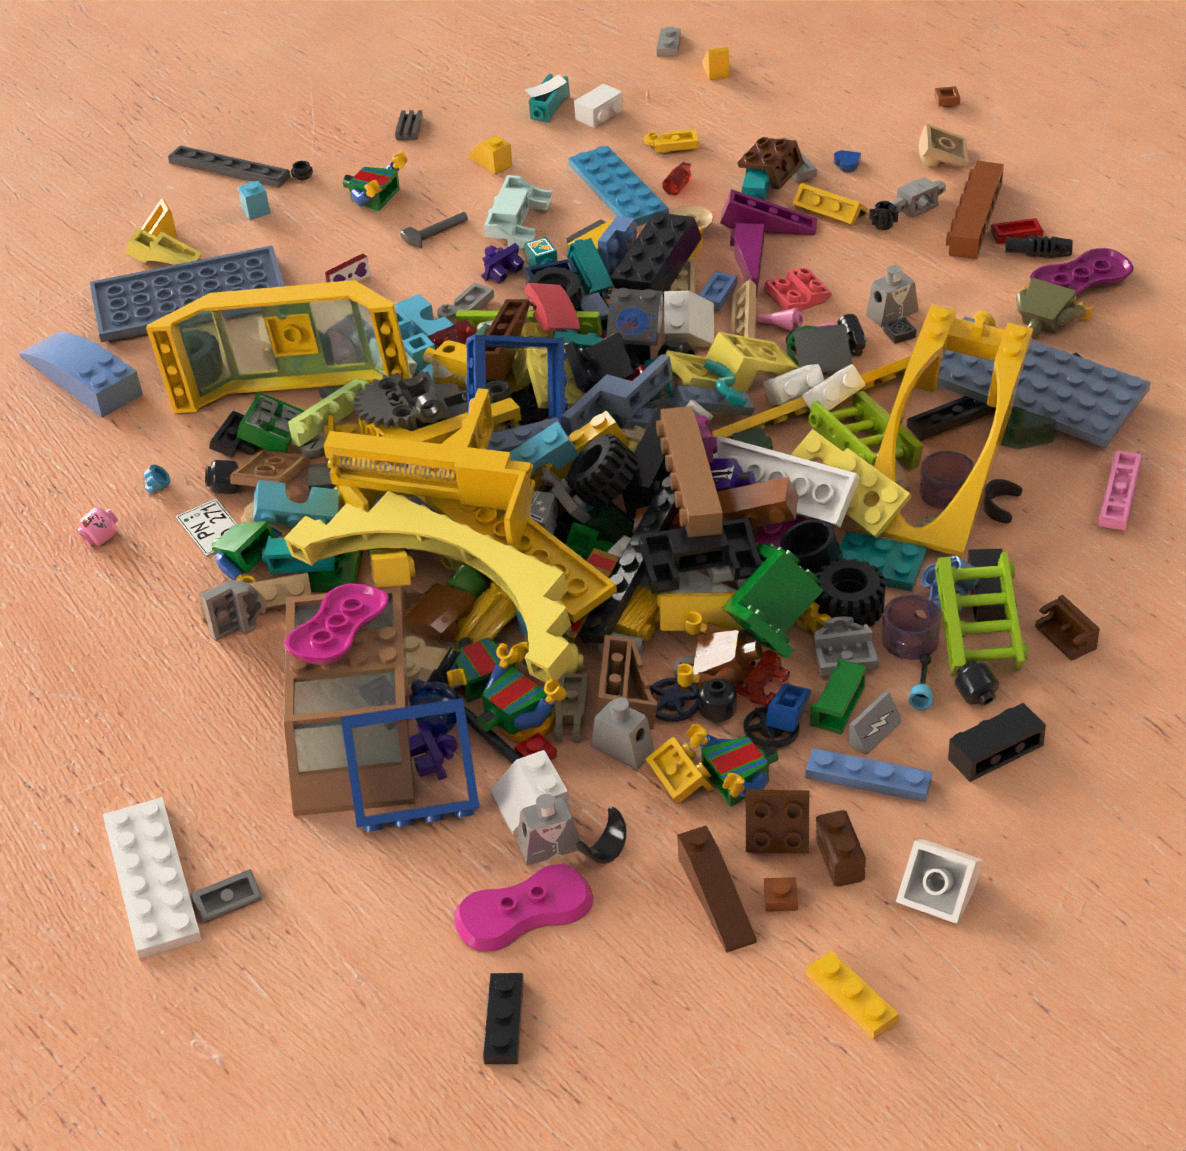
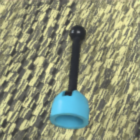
M929 654L921 655L920 684L913 686L909 693V704L918 710L928 709L933 702V692L926 685L927 668L931 663V656Z

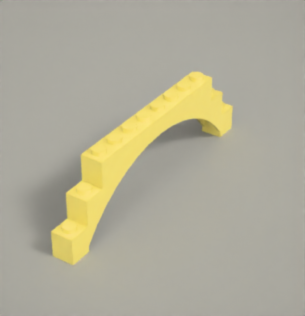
M387 491L369 512L361 507L356 508L347 503L327 525L321 520L315 521L305 516L284 538L291 556L311 566L318 560L338 554L377 548L423 550L461 561L485 574L500 586L521 613L528 631L529 652L526 654L525 660L530 675L544 682L550 679L558 681L574 662L570 644L562 637L571 626L567 608L559 602L568 591L565 574L560 568L540 562L535 556L525 555L511 545L497 542L490 535H482L468 525L454 522L444 514L439 515L425 505H418L410 501L404 495H396Z

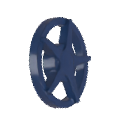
M666 678L651 685V695L656 693L661 696V700L657 703L655 717L660 720L674 722L685 720L694 715L699 709L698 688L692 683L686 688L693 693H684L680 690L677 678ZM674 685L673 688H669L667 690L662 688L664 686ZM696 700L689 710L683 712L682 708L685 705V701ZM665 708L669 711H677L678 714H666L658 710Z

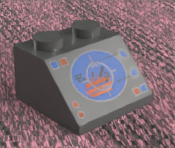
M612 289L608 310L607 337L619 332L622 335L624 344L657 346L663 319V292L651 289Z

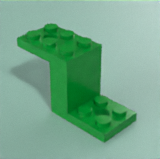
M759 542L756 548L763 563L727 601L722 609L758 641L761 646L788 659L795 650L788 645L790 638L785 634L786 631L824 590L817 584L820 580L814 573L808 569L804 570L797 565L800 560L789 550L785 551L781 547L777 548L771 543L768 546Z

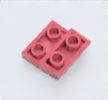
M808 268L788 270L786 279L766 280L764 290L783 310L798 308L799 311H802L827 300L832 294L824 283Z
M527 284L524 292L529 296L530 302L537 307L532 315L539 322L538 325L541 329L547 332H564L565 329L579 332L580 325L575 308L561 285Z

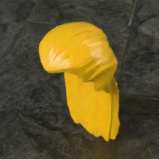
M492 581L490 588L475 600L470 614L457 621L459 631L453 640H457L458 643L462 638L469 637L474 643L485 638H490L493 641L502 628L512 618L517 616L518 609L501 587Z

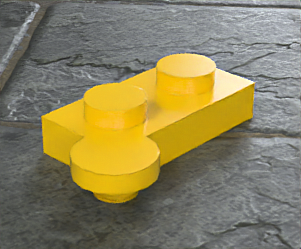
M696 129L665 132L662 134V137L656 132L651 131L644 136V143L648 146H654L656 153H669L678 150L689 151L699 148Z

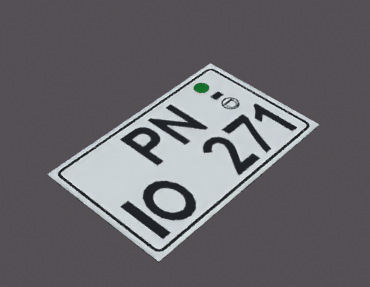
M217 498L175 516L206 556L214 553L212 550L213 540L220 538L233 525L237 524Z

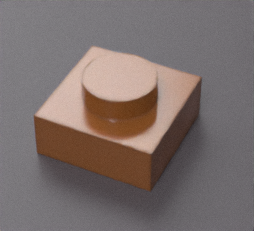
M956 86L935 88L934 96L938 107L960 105V95Z
M796 877L764 878L766 912L798 910Z

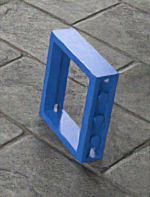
M473 335L466 338L468 414L470 400L475 398L478 388L486 389L485 347L547 349L549 419L558 417L564 429L561 416L568 409V400L565 397V386L567 385L568 377L564 370V361L567 357V352H564V338Z
M463 698L341 717L356 826H364V832L382 830V823L394 822L395 827L413 825V819L425 817L426 823L444 820L443 814L455 812L456 818L474 815L473 809L480 808ZM456 712L469 800L365 816L352 728Z

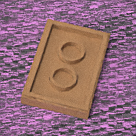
M261 450L230 475L231 484L257 487L258 481L262 480L285 483L286 485L310 464L309 456Z

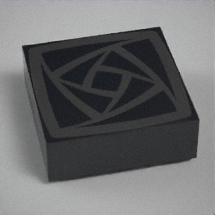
M905 317L883 323V331L894 344L916 337L917 330Z

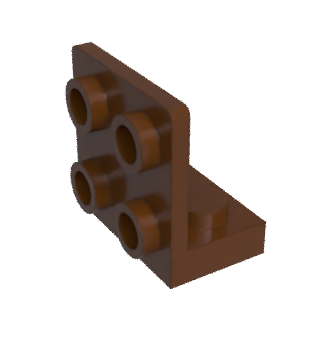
M762 137L756 141L737 164L739 168L766 170L772 188L781 189L804 164L796 140Z

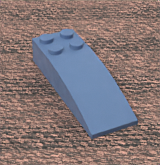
M57 332L19 353L21 358L101 417L143 395L138 373L135 369L108 350L83 337L71 333Z

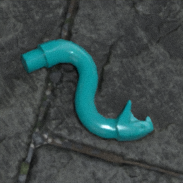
M707 359L703 368L721 377L716 381L718 392L732 405L743 407L746 404V399L736 389L729 388L735 384L733 372L718 361L714 362Z

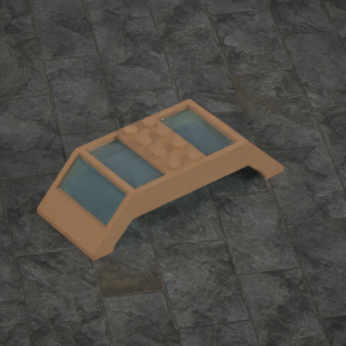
M401 586L378 588L387 593L389 597L386 609L377 620L366 625L355 634L349 651L339 661L328 665L311 664L295 658L285 648L284 729L294 816L354 810L341 717L408 707L405 633L407 594ZM327 593L286 597L285 639L291 631L311 620L317 614L321 602ZM409 720L352 728L364 809L415 804Z

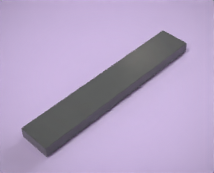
M181 145L168 156L169 163L247 181H259L261 184L278 188L291 177L290 170Z

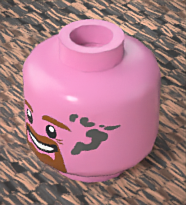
M94 507L79 519L80 527L77 531L90 546L92 544L102 546L117 534L118 529L115 523L118 522V519L109 508L104 511L100 507Z

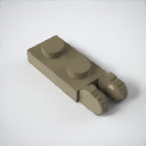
M563 674L558 682L566 690V697L561 701H556L555 741H562L564 737V723L574 724L572 728L573 741H581L582 724L585 721L589 675Z

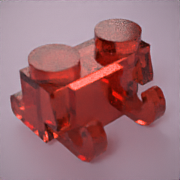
M766 650L763 652V656L757 666L755 661L750 662L745 687H743V680L737 682L735 685L736 692L741 696L750 698V702L769 706L776 694L769 692L766 695L764 687L774 677L785 682L790 677V671L782 667L781 657L776 652Z

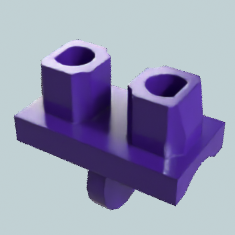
M516 243L504 250L501 247L497 249L493 245L486 247L485 257H483L485 272L482 273L481 277L485 281L492 278L500 284L508 277L509 271L506 268H510L514 273L521 271L524 260L518 255L520 247Z
M426 722L417 724L419 733L410 736L411 757L425 753V755L414 758L419 776L423 777L435 773L438 780L447 778L442 764L444 758L447 760L452 759L453 753L458 748L455 737L439 733L435 737L436 740H434Z

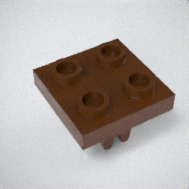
M746 790V852L809 853V791Z

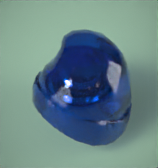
M420 679L411 683L412 693L408 696L410 706L459 699L456 691L448 684L440 681L426 683ZM456 712L415 719L417 724L426 722L434 739L437 734L446 735L457 724Z

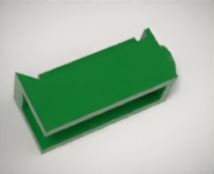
M842 659L837 660V667H835L818 702L810 705V726L842 734L865 688L866 666Z

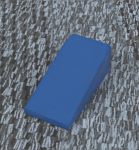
M784 683L768 706L766 725L793 732L801 719L812 690Z

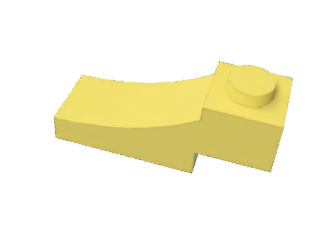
M140 228L128 240L125 251L127 255L145 264L147 261H160L176 265L200 260L202 252L163 232H160L156 237Z

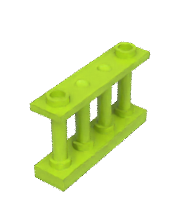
M858 391L854 393L851 407L828 411L818 401H813L808 424L843 452L848 448L874 467L879 452L873 453L868 447L881 445L891 415L864 391ZM854 417L858 422L843 425L839 420ZM901 425L897 434L895 459H900L909 469L917 468L924 445ZM868 430L873 436L858 439L854 433Z
M1008 552L1001 553L998 566L956 569V566L951 567L950 557H939L935 566L951 676H957V670L970 661L1013 658L1014 670L1020 671L1025 660H1028V647L1026 643H1022L1012 579L1015 578V567L1013 562H1009ZM1000 577L1001 593L960 596V593H955L954 584L957 583V580ZM1004 604L1006 620L969 623L959 620L958 611L962 607ZM1009 632L1011 647L969 650L968 647L964 648L962 638H965L966 634Z

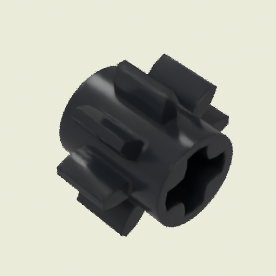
M880 201L875 204V209H870L869 219L872 220V225H875L877 229L888 230L893 227V222H898L899 212L896 211V206H893L891 202Z
M562 512L557 516L554 536L565 544L573 523L576 522L582 525L583 523L569 514V512Z

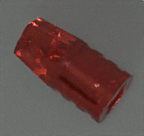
M682 162L663 180L662 186L667 194L678 195L692 177L691 163Z

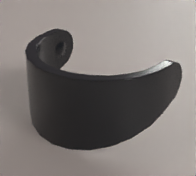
M995 479L988 482L984 499L985 513L995 521L1010 523L1012 515L998 507L992 499L1001 495L1020 496L1023 492L1022 487L1004 479Z
M610 806L608 808V822L601 837L590 848L584 842L579 841L576 844L578 851L601 864L609 863L617 858L625 845L627 834L626 823L621 813L615 807Z

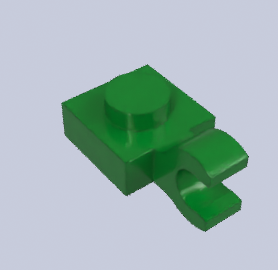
M576 522L573 523L565 543L575 553L589 558L594 548L608 552L615 544L597 539L600 531Z

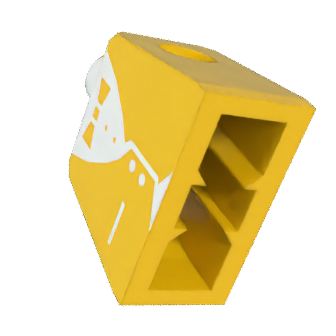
M447 340L437 350L428 347L424 352L423 361L433 365L434 381L439 384L456 383L457 387L467 389L466 345Z

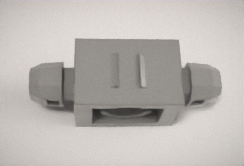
M922 177L897 188V198L891 201L893 206H896L897 212H904L913 217L938 206V196L946 191V185L942 181L932 182Z

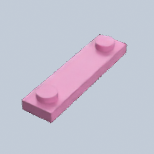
M1115 450L1098 526L1126 530L1142 461L1141 454Z

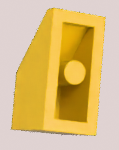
M498 135L479 143L469 153L471 159L493 174L500 173L513 166L511 144Z

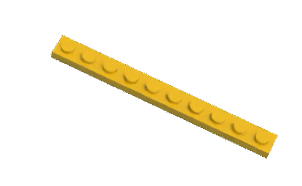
M911 356L861 374L860 376L866 386L860 389V391L875 386L873 381L881 379V382L884 383L896 378L895 373L902 371L903 375H905ZM803 397L714 430L712 431L713 437L717 438L719 435L736 440L744 436L743 431L750 429L751 433L766 428V422L773 421L775 425L788 420L787 414L794 412L795 416L810 411Z

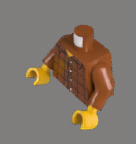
M689 612L688 621H685L686 631L691 635L698 634L701 631L704 635L698 636L694 666L692 667L685 663L678 665L677 682L681 687H688L692 683H696L697 687H701L703 683L716 678L727 680L732 684L742 681L748 677L750 661L762 658V647L758 641L748 643L738 630L725 629L712 623H708V625L703 624L702 616L698 612Z

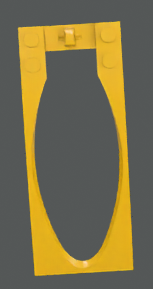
M931 304L902 380L874 468L895 482L897 434L914 389L917 388L933 393L936 391L939 370L946 350L994 361L987 406L996 408L995 417L989 437L977 463L946 509L933 522L924 527L910 526L899 512L880 536L963 557L1013 409L1016 389L1029 352L1033 328L1008 322L1004 330L985 325L986 318L976 316L975 322L955 318L956 310ZM868 496L865 500V505L869 507L877 505L880 499L879 496ZM856 525V530L866 532L860 526Z

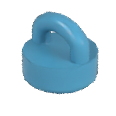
M151 465L144 472L145 488L149 493H153L156 490L161 491L170 484L169 474L159 465Z

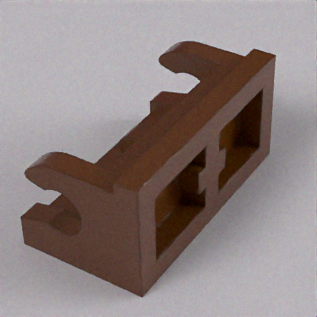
M1064 595L1058 596V599L1044 605L1039 610L1042 614H1047L1048 612L1049 614L1038 619L1035 627L1071 661L1097 649L1100 628Z

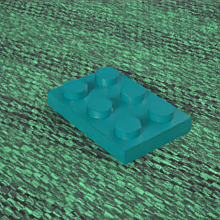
M850 531L846 532L840 546L843 559L851 560L853 558L858 559L860 562H869L870 566L874 565L878 568V572H882L885 586L911 592L914 589L927 556V547L879 537L876 539L873 536Z

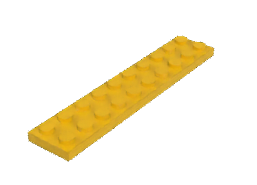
M416 495L439 515L444 514L454 522L468 525L474 531L482 535H490L497 542L507 545L504 517L507 510L461 505L460 500ZM528 518L518 551L528 556H535L540 562L549 566H556L564 572L568 591L559 602L565 605L568 610L569 619L573 623L617 592L616 584L532 518Z

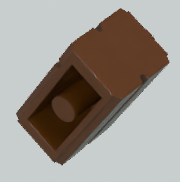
M840 810L817 816L816 841L834 886L839 887L865 880L866 857L860 847V842L847 811Z

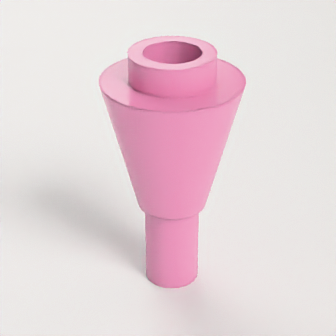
M798 308L773 314H758L757 322L758 324H773L774 326L791 331L802 327L803 314L799 312Z

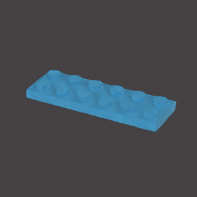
M608 145L600 146L588 152H581L568 158L569 166L616 216L633 218L636 225L640 226L646 224L654 212L669 214V208Z

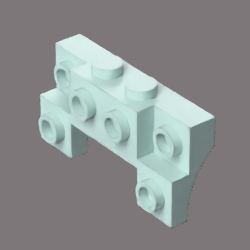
M507 175L498 196L494 198L492 209L488 210V218L484 224L485 237L507 239L508 247L516 243L520 247L519 249H525L524 243L533 241L536 237L535 228L522 226L529 209L537 211L547 210L552 200V190L535 187L521 176Z

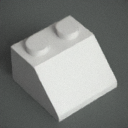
M664 291L665 342L669 340L688 342L692 348H710L714 342V303L691 291Z
M545 750L517 759L490 790L513 836L518 835L521 810L535 805L537 797L542 794H550L554 799L563 798L570 812L568 791Z
M924 839L915 840L896 902L958 924L975 890L983 860Z

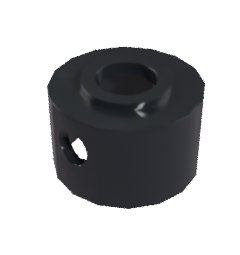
M811 519L797 523L782 536L780 547L785 551L789 550L800 560L797 565L804 570H810L815 575L817 572H820V568L823 565L828 566V563L831 561L838 562L839 559H843V554L833 528L824 520Z

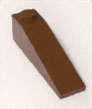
M506 299L485 335L521 336L530 306L529 299ZM485 347L486 380L505 379L512 366L517 348Z
M707 825L677 834L678 859L726 953L757 943L756 936L722 854Z

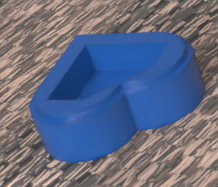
M844 150L834 153V164L840 166L842 171L853 172L857 169L861 160V153Z

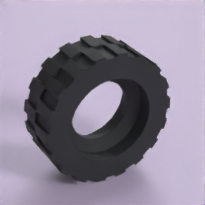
M558 267L545 268L532 275L528 283L561 285L566 290L575 309L581 304V279L572 270ZM530 302V306L536 310L537 307Z

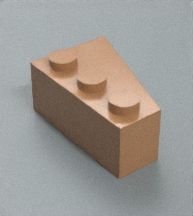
M605 635L595 717L610 701L622 697L628 700L630 708L647 717L649 728L653 729L658 705L651 695L650 683L648 678H645L642 669L643 663L634 638Z

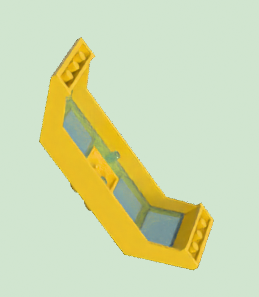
M355 280L209 293L148 324L146 327L174 414L197 412L199 408L227 394L346 385L354 379L374 384L373 379L381 380L383 375L388 377L399 373L404 379H412L394 303Z

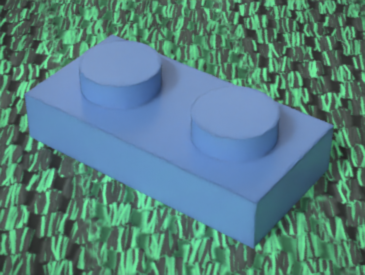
M715 271L699 296L713 302L714 309L720 310L738 284L737 276Z

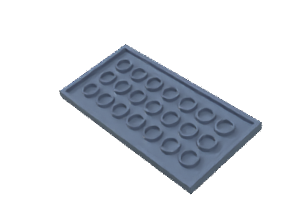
M272 245L89 282L101 342L115 341L124 337L148 333L146 329L148 324L209 293L285 286ZM249 307L222 311L224 317H233L237 314L257 312L262 309L261 307ZM201 312L180 322V326L184 327L193 323L209 322L215 319L214 312Z
M966 316L962 319L966 321L975 322V319L968 318ZM1031 340L1029 352L1017 385L1011 413L1106 448L1149 392L1151 382ZM946 350L940 366L937 386L987 404L994 361Z

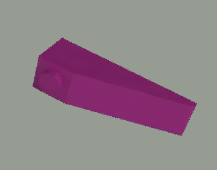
M731 189L722 209L720 224L730 229H735L736 223L764 224V232L815 235L817 218Z
M736 223L735 232L730 234V246H734V256L745 282L750 279L756 284L757 298L764 248V224Z

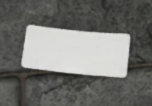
M557 75L541 85L524 90L531 97H536L559 88L566 81L560 75Z

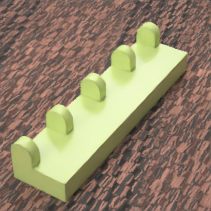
M354 379L288 421L292 444L301 446L323 432L324 425H328V415H333L334 423H337L354 412V397L359 396L358 391L365 390L364 385L369 383Z

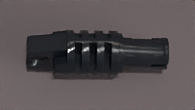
M1034 235L1028 236V238L1006 237L1005 253H1027L1029 257H1033V254H1036V257H1040V255L1047 257V255H1050V258L1072 255L1073 240L1055 236H1051V238H1048V236H1044V238L1037 236V238H1034Z

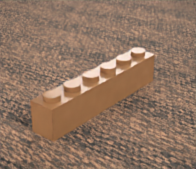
M693 406L661 409V419L656 421L657 436H662L661 451L662 454H667L665 455V465L667 472L671 471V489H676L674 493L676 508H681L679 510L681 527L686 526L688 537L722 534L723 512Z

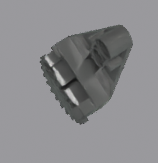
M420 370L419 374L412 379H404L399 373L388 377L383 375L381 380L373 379L374 385L365 384V390L358 391L359 396L354 397L355 402L353 403L356 416H359L360 421L365 420L366 425L374 422V427L377 428L384 423L385 428L394 425L396 428L400 427L414 431L467 413V389L457 387L456 383L435 384L428 371L423 372V370ZM495 380L486 383V389H489L491 404L511 398L509 384L506 381ZM420 396L415 405L413 398ZM429 402L432 408L423 409L424 405Z

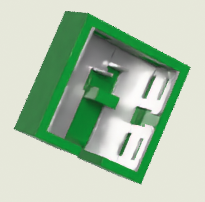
M258 392L240 422L237 437L266 450L287 452L292 443L288 421L304 412V410Z

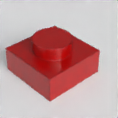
M539 733L515 746V751L522 757L545 750L550 761L557 757L556 748Z

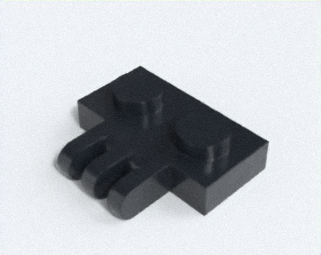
M232 411L211 439L209 449L233 458L238 450L254 455L259 446L237 437L239 425L244 415Z

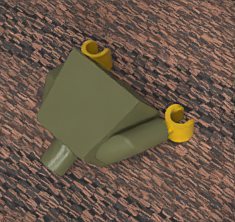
M1033 277L1028 289L1027 286H1022V290L1016 295L1017 309L1022 315L1023 323L1027 327L1033 328L1032 338H1038L1042 330L1051 333L1057 332L1061 326H1065L1077 318L1090 320L1094 308L1092 306L1089 308L1085 307L1084 302H1080L1077 305L1075 290Z

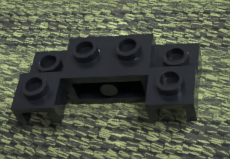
M748 517L722 521V534L688 537L686 527L639 535L638 547L645 565V576L651 594L679 590L680 577L678 573L729 565L733 579L740 580L749 578L762 564Z

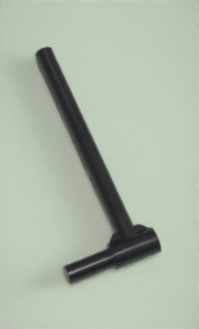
M453 646L450 647L438 668L433 670L419 693L421 697L430 702L439 699L442 701L457 699L446 687L447 672L450 671L460 655V650ZM464 705L467 724L511 764L517 759L523 758L493 730L484 731L478 723L477 716Z

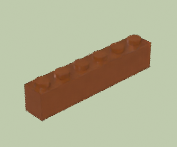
M977 161L974 169H970L968 181H966L964 187V194H961L960 204L955 212V219H952L950 232L947 233L946 246H949V256L978 258L1002 186L1004 164Z
M789 477L717 492L723 512L722 521L748 517L751 527L756 528L796 519L798 494ZM649 506L637 508L633 534ZM681 508L678 509L668 530L686 527H681L679 510Z

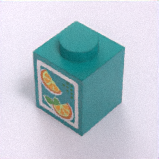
M546 237L524 243L526 263L529 267L558 261L557 250Z

